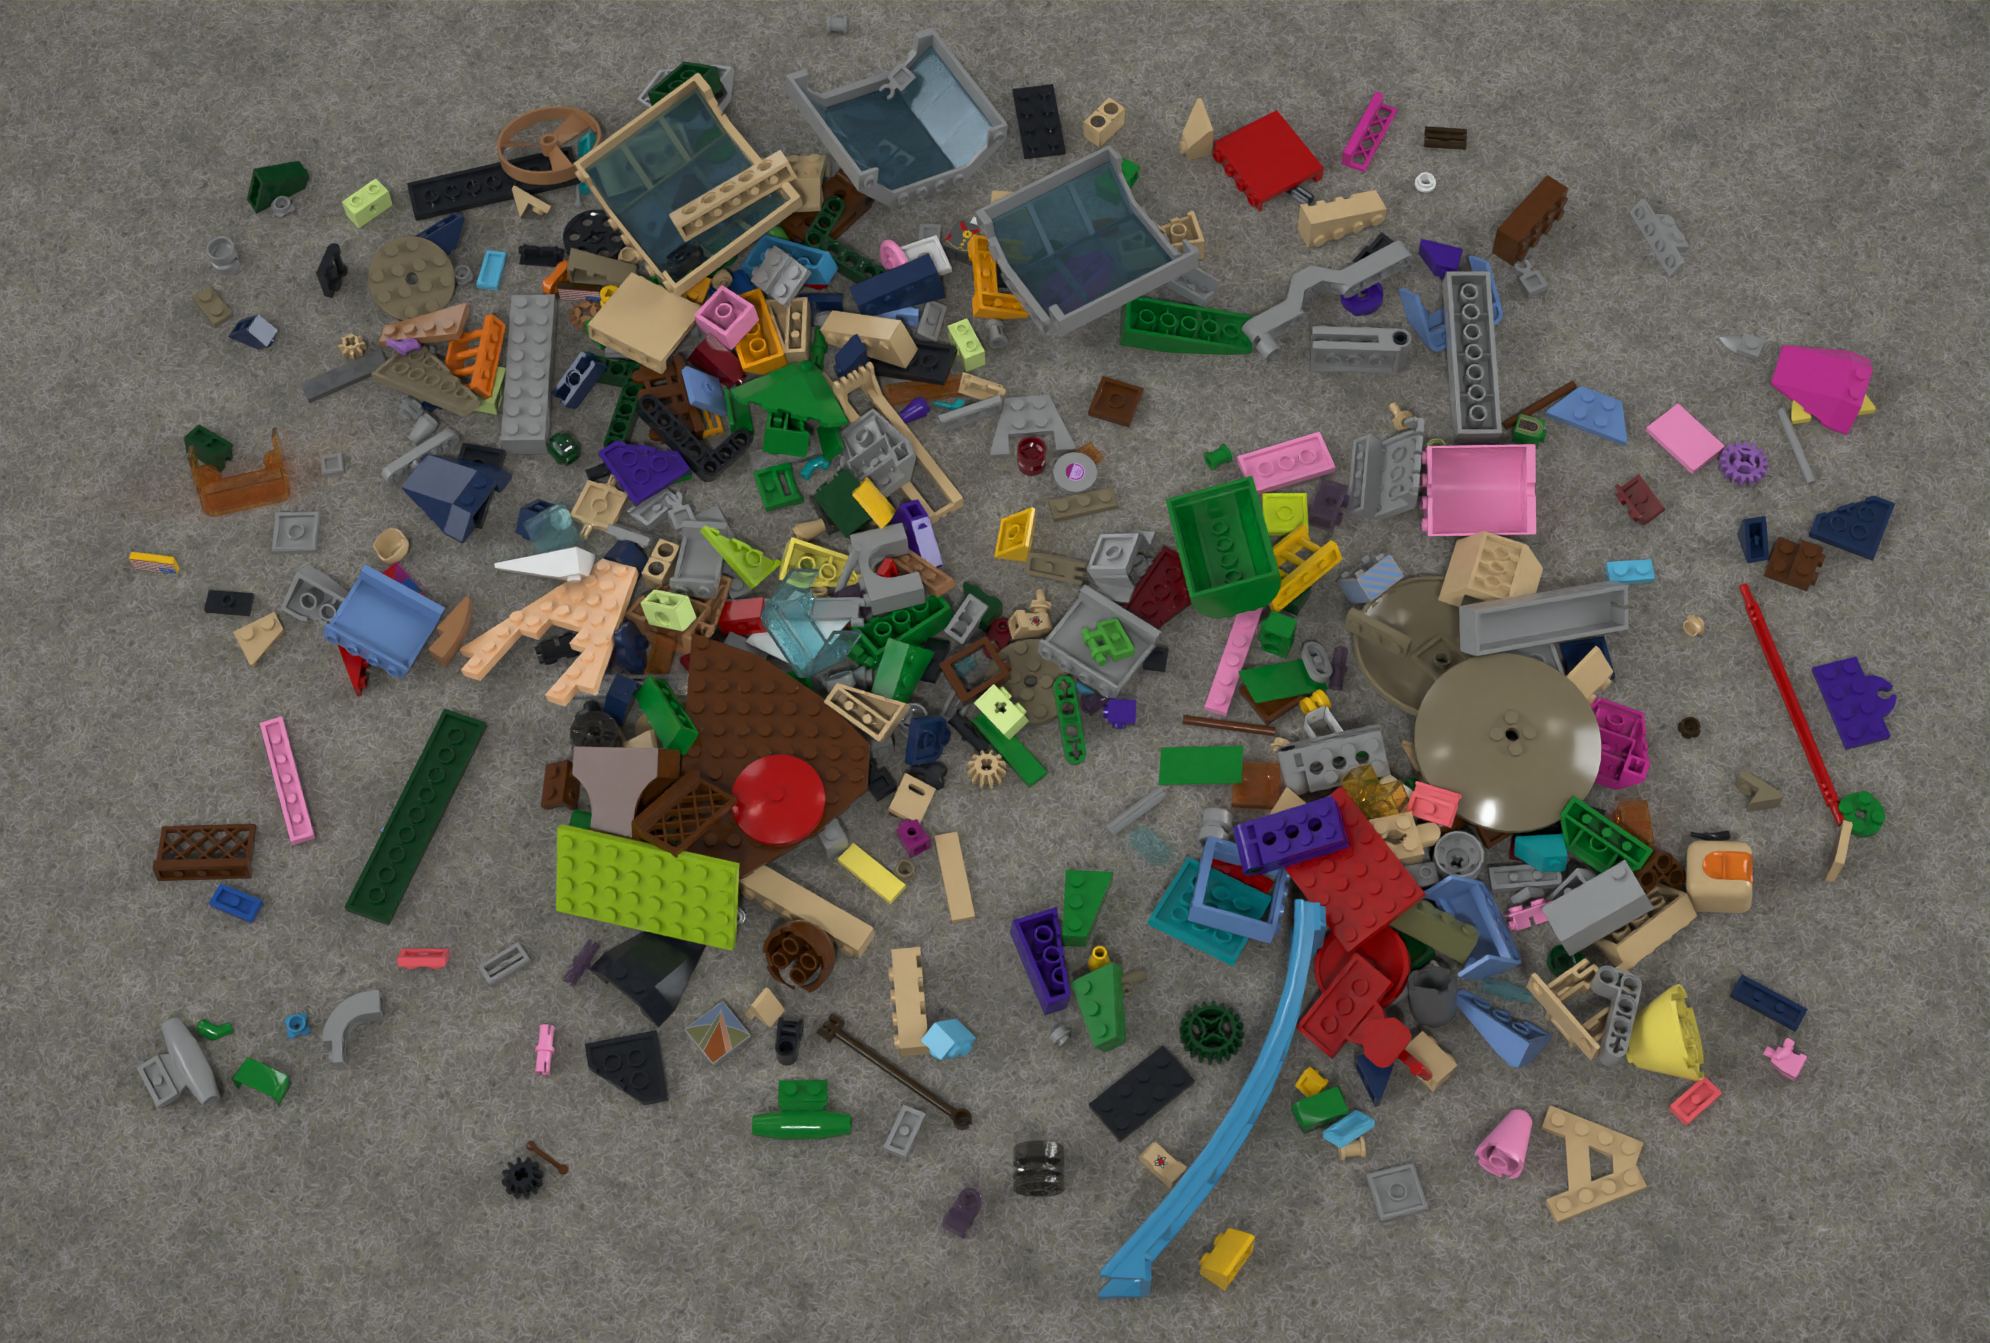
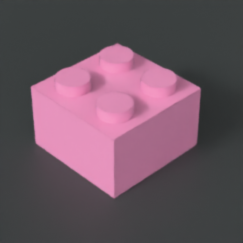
M723 285L694 314L699 330L707 335L711 333L730 350L759 321L754 305Z

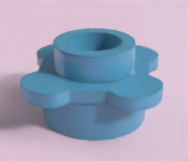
M293 1014L285 1019L284 1023L288 1028V1038L294 1039L296 1036H306L310 1033L311 1029L307 1024L309 1019L307 1014Z

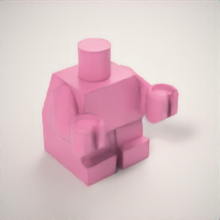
M1786 1038L1783 1048L1778 1046L1774 1050L1767 1046L1763 1055L1771 1058L1770 1065L1785 1077L1796 1081L1807 1060V1056L1802 1053L1800 1056L1794 1054L1792 1051L1794 1050L1793 1046L1795 1043L1789 1038Z

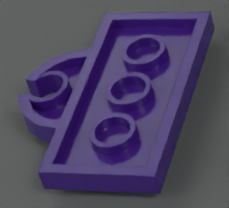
M1857 657L1812 668V673L1845 750L1890 738L1891 735L1883 718L1888 716L1894 709L1897 695L1893 694L1888 699H1882L1878 696L1877 692L1891 691L1893 688L1891 683L1878 676H1865Z

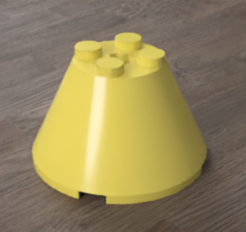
M1676 984L1636 1013L1628 1045L1629 1048L1626 1052L1627 1060L1629 1063H1634L1640 1069L1692 1081H1702L1704 1071L1700 1072L1699 1064H1704V1056L1697 1022L1692 1007L1687 1008L1683 999L1688 998L1684 988L1680 984Z

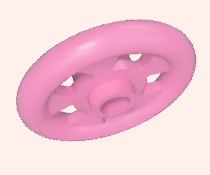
M888 239L881 243L880 260L883 269L888 271L908 262L904 252L896 242Z

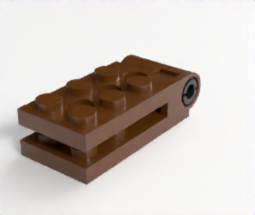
M842 168L837 171L834 178L831 177L822 185L823 205L829 197L838 196L843 200L845 206L829 237L837 240L872 207L875 199L859 192ZM829 207L830 210L837 211L835 207ZM820 211L793 212L781 223V226L792 242L802 245L808 229ZM819 223L822 228H828L824 223ZM808 240L811 244L817 245L816 241Z

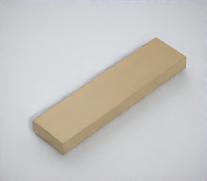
M952 832L936 835L934 839L952 923L974 920L975 913L958 833Z

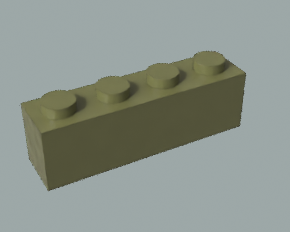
M1420 900L1389 924L1463 965L1475 947L1480 934L1471 924L1462 923L1455 919L1452 914L1436 909L1430 902Z

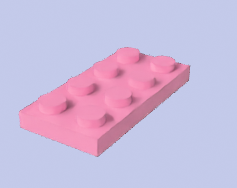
M1320 432L1237 456V463L1244 478L1253 476L1258 495L1333 473L1336 469Z

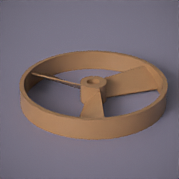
M567 106L543 107L524 113L512 120L498 137L497 152L501 166L512 178L534 185L556 184L576 178L575 172L577 169L574 163L572 164L561 151L560 146L590 127L597 134L596 143L592 148L594 149L603 142L599 124L585 111ZM551 119L565 120L552 134L543 135L539 140L540 144L509 141L519 131L534 123ZM540 145L542 154L550 159L552 170L529 171L515 167L503 157L505 147Z

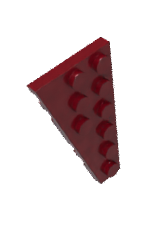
M1164 546L1136 586L1130 603H1125L1122 607L1156 629L1162 627L1192 604L1179 553Z

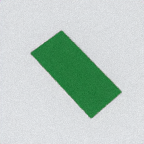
M1302 659L1238 671L1255 703L1312 693L1318 689H1328L1326 683H1318L1310 678Z
M1243 746L1161 748L1158 785L1242 783Z

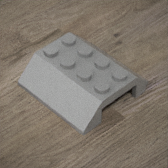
M1414 416L1404 420V424L1412 430L1384 441H1380L1372 434L1353 440L1346 516L1384 520L1416 507L1424 431L1423 418Z

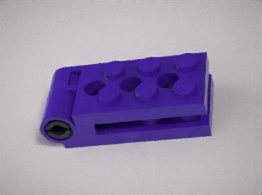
M1333 796L1251 820L1233 828L1244 875H1262L1350 848L1339 804L1334 800Z

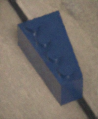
M929 253L849 287L859 313L868 316H875L946 298L938 271Z

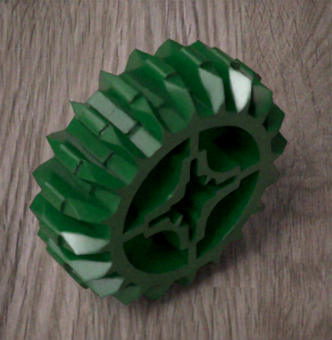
M1214 1000L1211 1002V1006H1208L1203 1001L1202 1008L1195 1004L1193 1012L1190 1010L1186 1012L1187 1018L1181 1019L1183 1026L1179 1028V1033L1182 1035L1180 1042L1185 1043L1184 1051L1191 1050V1059L1199 1055V1063H1202L1204 1058H1207L1209 1066L1212 1065L1213 1059H1216L1220 1065L1222 1057L1229 1061L1231 1060V1054H1238L1237 1047H1242L1243 1041L1241 1039L1245 1036V1032L1242 1031L1244 1024L1243 1022H1238L1240 1020L1239 1014L1232 1015L1234 1011L1232 1007L1225 1010L1224 1002L1218 1007ZM1206 1017H1215L1216 1019H1215V1020H1207V1019H1205V1018H1206ZM1225 1023L1229 1026L1232 1033L1230 1040L1225 1037L1226 1034L1222 1031ZM1194 1025H1196L1198 1027V1031L1202 1033L1199 1042L1194 1038L1192 1033V1028ZM1211 1044H1215V1045H1217V1046H1219V1047L1210 1048V1047H1207V1046H1209V1045H1211Z

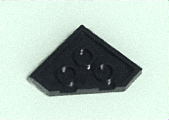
M657 1030L585 1044L589 1070L643 1105L668 1101Z

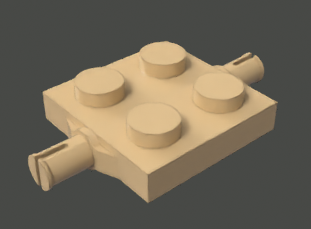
M612 474L606 484L588 480L570 513V520L584 525L579 533L582 539L587 540L592 529L606 532L608 524H616L629 500L625 492L615 488L617 481Z

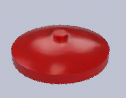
M770 755L754 761L740 773L731 792V795L737 798V804L731 809L738 827L753 841L767 846H788L803 840L815 830L825 811L826 796L819 775L808 763L789 755Z
M1386 926L1353 953L1349 954L1334 933L1331 932L1323 941V946L1319 948L1314 964L1315 979L1321 993H1324L1352 957L1358 953L1394 983L1392 988L1379 1002L1383 1009L1392 1004L1406 987L1411 969L1409 952L1400 936L1393 929Z

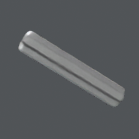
M1157 787L1107 823L1108 831L1115 835L1166 798V793L1161 787Z

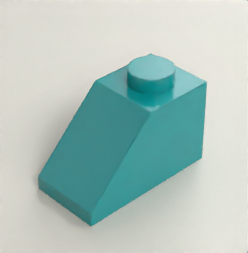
M1563 834L1515 837L1514 856L1540 872L1566 870L1568 855Z

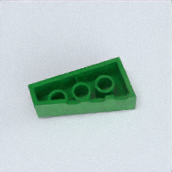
M931 595L925 598L926 603L891 611L892 614L881 618L878 616L869 619L870 622L864 624V627H851L854 640L864 647L866 655L871 656L877 661L875 665L879 668L888 638L919 646L948 626L953 618L952 608L942 596L937 598Z

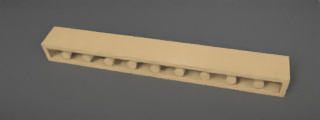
M677 828L666 829V834H676ZM676 840L667 841V843L675 847ZM765 865L753 871L754 873L748 877L739 880L738 889L741 890L744 897L749 900L755 898L761 902V905L766 910L771 912L775 910L781 913V917L787 922L804 920L819 926L829 936L832 943L840 947L841 952L848 957L854 955L860 959L875 937L872 926Z

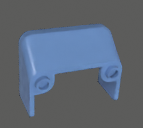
M1471 255L1469 256L1472 271H1490L1494 325H1496L1502 319L1503 310L1490 263L1487 260ZM1404 288L1399 289L1407 320L1426 347L1436 352L1447 348L1444 308L1428 315L1426 307L1421 305L1418 294Z
M1450 875L1424 892L1427 895L1424 897L1425 899L1435 900L1436 909L1452 914L1455 919L1464 924H1471L1480 932L1478 941L1469 955L1470 958L1465 961L1464 970L1457 973L1459 978L1479 981L1511 970L1522 963L1521 955L1486 884L1481 881Z

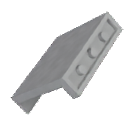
M1084 585L1080 590L1077 601L1045 640L1041 638L1037 653L1045 660L1057 664L1064 672L1073 674L1082 683L1089 684L1097 689L1101 695L1115 699L1156 647L1161 631ZM1118 618L1135 649V655L1114 662L1110 655L1105 656L1107 663L1104 666H1099L1097 661L1092 659L1090 648L1084 644L1081 630L1088 627L1091 632L1096 631V623ZM1102 640L1097 642L1099 646L1104 645Z

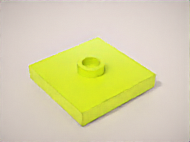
M1262 493V512L1269 536H1287L1301 524L1306 526L1309 533L1307 493Z

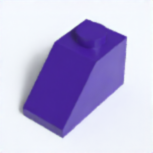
M1421 239L1418 254L1433 275L1444 280L1446 272L1458 271L1463 249Z

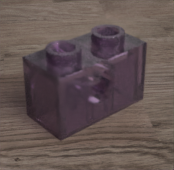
M1323 478L1309 513L1308 525L1329 532H1333L1335 526H1340L1343 518V513H1341L1342 507L1347 508L1350 500V495H1347L1348 486Z

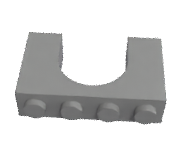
M902 523L850 535L851 544L847 545L849 554L853 545L861 547L854 571L855 574H860L858 578L861 591L865 590L866 594H863L866 608L870 607L872 615L926 603L924 587L919 572L886 578L872 571L873 567L885 558L909 553L908 540Z

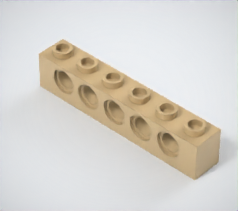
M779 150L670 213L669 216L684 242H687L777 190L785 182H790L797 177L789 161L782 151Z

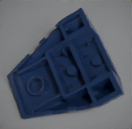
M426 454L401 488L427 514L429 519L436 523L445 535L463 544L475 528L474 515L493 490L501 493L512 478V474L494 465Z

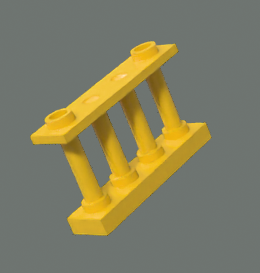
M1301 524L1272 547L1281 577V587L1277 596L1269 603L1270 609L1278 613L1342 561L1337 543L1330 540L1323 547H1320L1310 540L1306 526ZM1303 547L1314 553L1306 561L1295 555ZM1286 561L1297 566L1290 574L1279 569Z

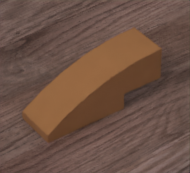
M468 596L437 627L440 637L429 647L432 659L445 668L459 651L468 633L473 612V606Z

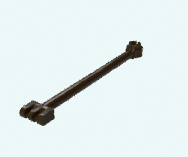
M834 1014L829 1016V1020L835 1023L834 1026L827 1021L823 1024V1027L829 1030V1032L827 1033L821 1028L817 1031V1034L829 1043L836 1037L941 1110L953 1120V1125L958 1130H966L969 1128V1125H972V1116L968 1110L952 1107L841 1030L845 1023ZM965 1118L967 1123L962 1125L958 1123V1120Z

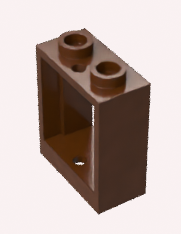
M987 636L939 664L964 707L979 699L993 684L999 687L1011 679L1009 672L1012 669L1006 659H1000L997 654L1000 652L999 647L994 640L989 641ZM986 647L1001 673L967 693L952 666Z

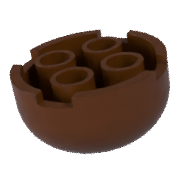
M793 920L780 925L767 937L763 945V953H765L768 962L767 970L774 979L793 990L795 986L787 984L782 979L779 969H785L794 960L797 964L790 970L789 976L797 985H803L821 966V973L815 981L799 986L808 991V993L818 989L829 978L835 966V949L831 939L819 926L808 921Z

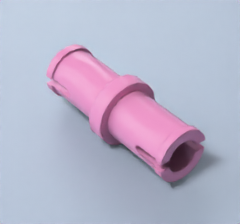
M547 1024L539 1026L538 1045L535 1047V1052L537 1053L535 1074L537 1075L542 1072L541 1075H550L551 1057L555 1051L553 1047L555 1026L550 1025V1028H548L549 1025Z

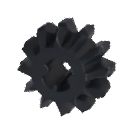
M517 1157V1164L515 1165L512 1162H508L507 1165L510 1170L502 1171L505 1178L501 1181L502 1185L506 1187L507 1194L514 1193L515 1199H519L522 1193L525 1199H528V1192L530 1191L537 1195L536 1187L543 1186V1181L540 1178L544 1176L543 1171L539 1170V1163H532L529 1157L524 1162H522L520 1157Z

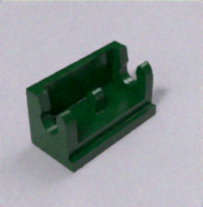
M199 424L184 437L186 453L220 473L225 468V459L231 461L233 458V444Z

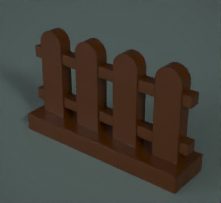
M673 356L672 364L667 365V369L663 374L650 368L646 369L644 365L639 366V370L634 371L632 375L633 383L637 385L644 384L645 388L638 392V401L645 394L654 395L659 401L671 399L672 404L664 406L698 440H702L704 429L697 407L690 405L682 375V369L685 368L682 356ZM666 381V385L651 387L650 385L652 382ZM650 405V408H647L646 410H652L653 408ZM663 419L658 420V423H659L660 425H662V422H661V421H662ZM652 429L649 430L650 440L654 442L660 441L661 444H665ZM680 435L673 436V438L681 437Z

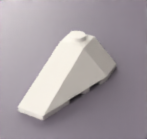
M578 547L494 564L495 568L506 572L577 583L581 581V578L589 577L595 562V554Z

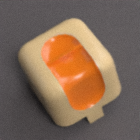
M1698 840L1692 842L1687 849L1686 893L1696 912L1745 913L1752 906L1753 853L1751 847L1741 841Z

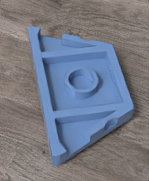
M1580 386L1546 412L1545 416L1623 446L1626 445L1627 434L1623 404L1620 400Z

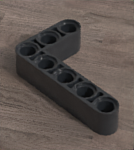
M643 395L637 406L638 416L672 451H678L690 469L704 482H712L748 450L752 440L747 430L738 429L710 453L654 395ZM649 404L653 409L646 410L642 405ZM663 419L667 421L668 425L662 426L658 423V420ZM680 435L683 441L678 442L673 436ZM735 439L744 440L745 445L737 444ZM689 451H696L699 456L692 457ZM720 453H727L730 456V458L723 459L720 456ZM704 467H712L714 472L708 473Z

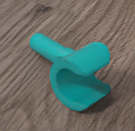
M957 398L953 404L934 401V406L953 411L965 407L963 406L965 402Z

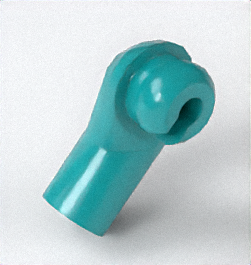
M819 455L810 459L799 475L809 480L815 469L821 467L822 470H826L831 465V461L828 462L823 458V455Z

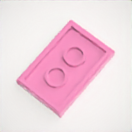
M1676 404L1646 428V432L1692 474L1725 448L1716 437L1679 404Z

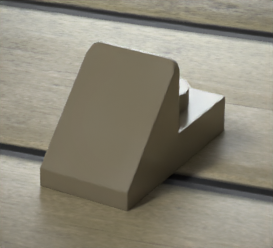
M1743 770L1735 784L1741 793L1753 796L1746 812L1776 808L1780 805L1785 795L1746 770Z

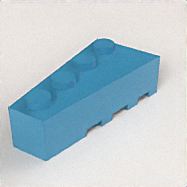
M766 234L761 236L741 266L749 280H751L754 268L761 266L765 260V252L775 245L812 272L804 284L828 285L839 269L829 252Z

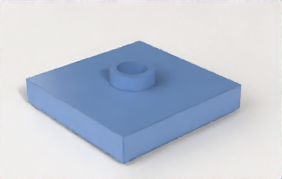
M688 366L682 369L690 405L722 417L728 412L719 378Z

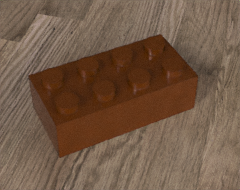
M1547 175L1498 227L1492 253L1512 266L1517 261L1522 262L1527 255V250L1530 247L1535 248L1540 240V236L1542 234L1546 235L1551 230L1552 223L1555 220L1559 221L1565 213L1563 208L1568 201L1566 197L1568 187Z

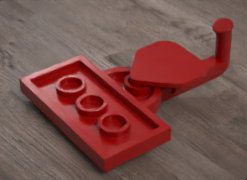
M1358 953L1352 957L1296 1026L1297 1030L1332 1059L1347 1041H1350L1356 1045H1363L1364 1055L1380 1068L1391 1066L1398 1058L1410 1068L1412 1075L1418 1076L1425 1081H1429L1433 1077L1432 1072L1405 1050L1411 1041L1410 1030L1398 1019L1387 1018L1385 1010L1379 1004L1394 983Z

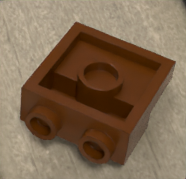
M1778 537L1764 576L1807 592L1809 586H1815L1819 573L1815 572L1816 567H1822L1826 556L1822 554L1824 548L1804 540L1801 541V544Z

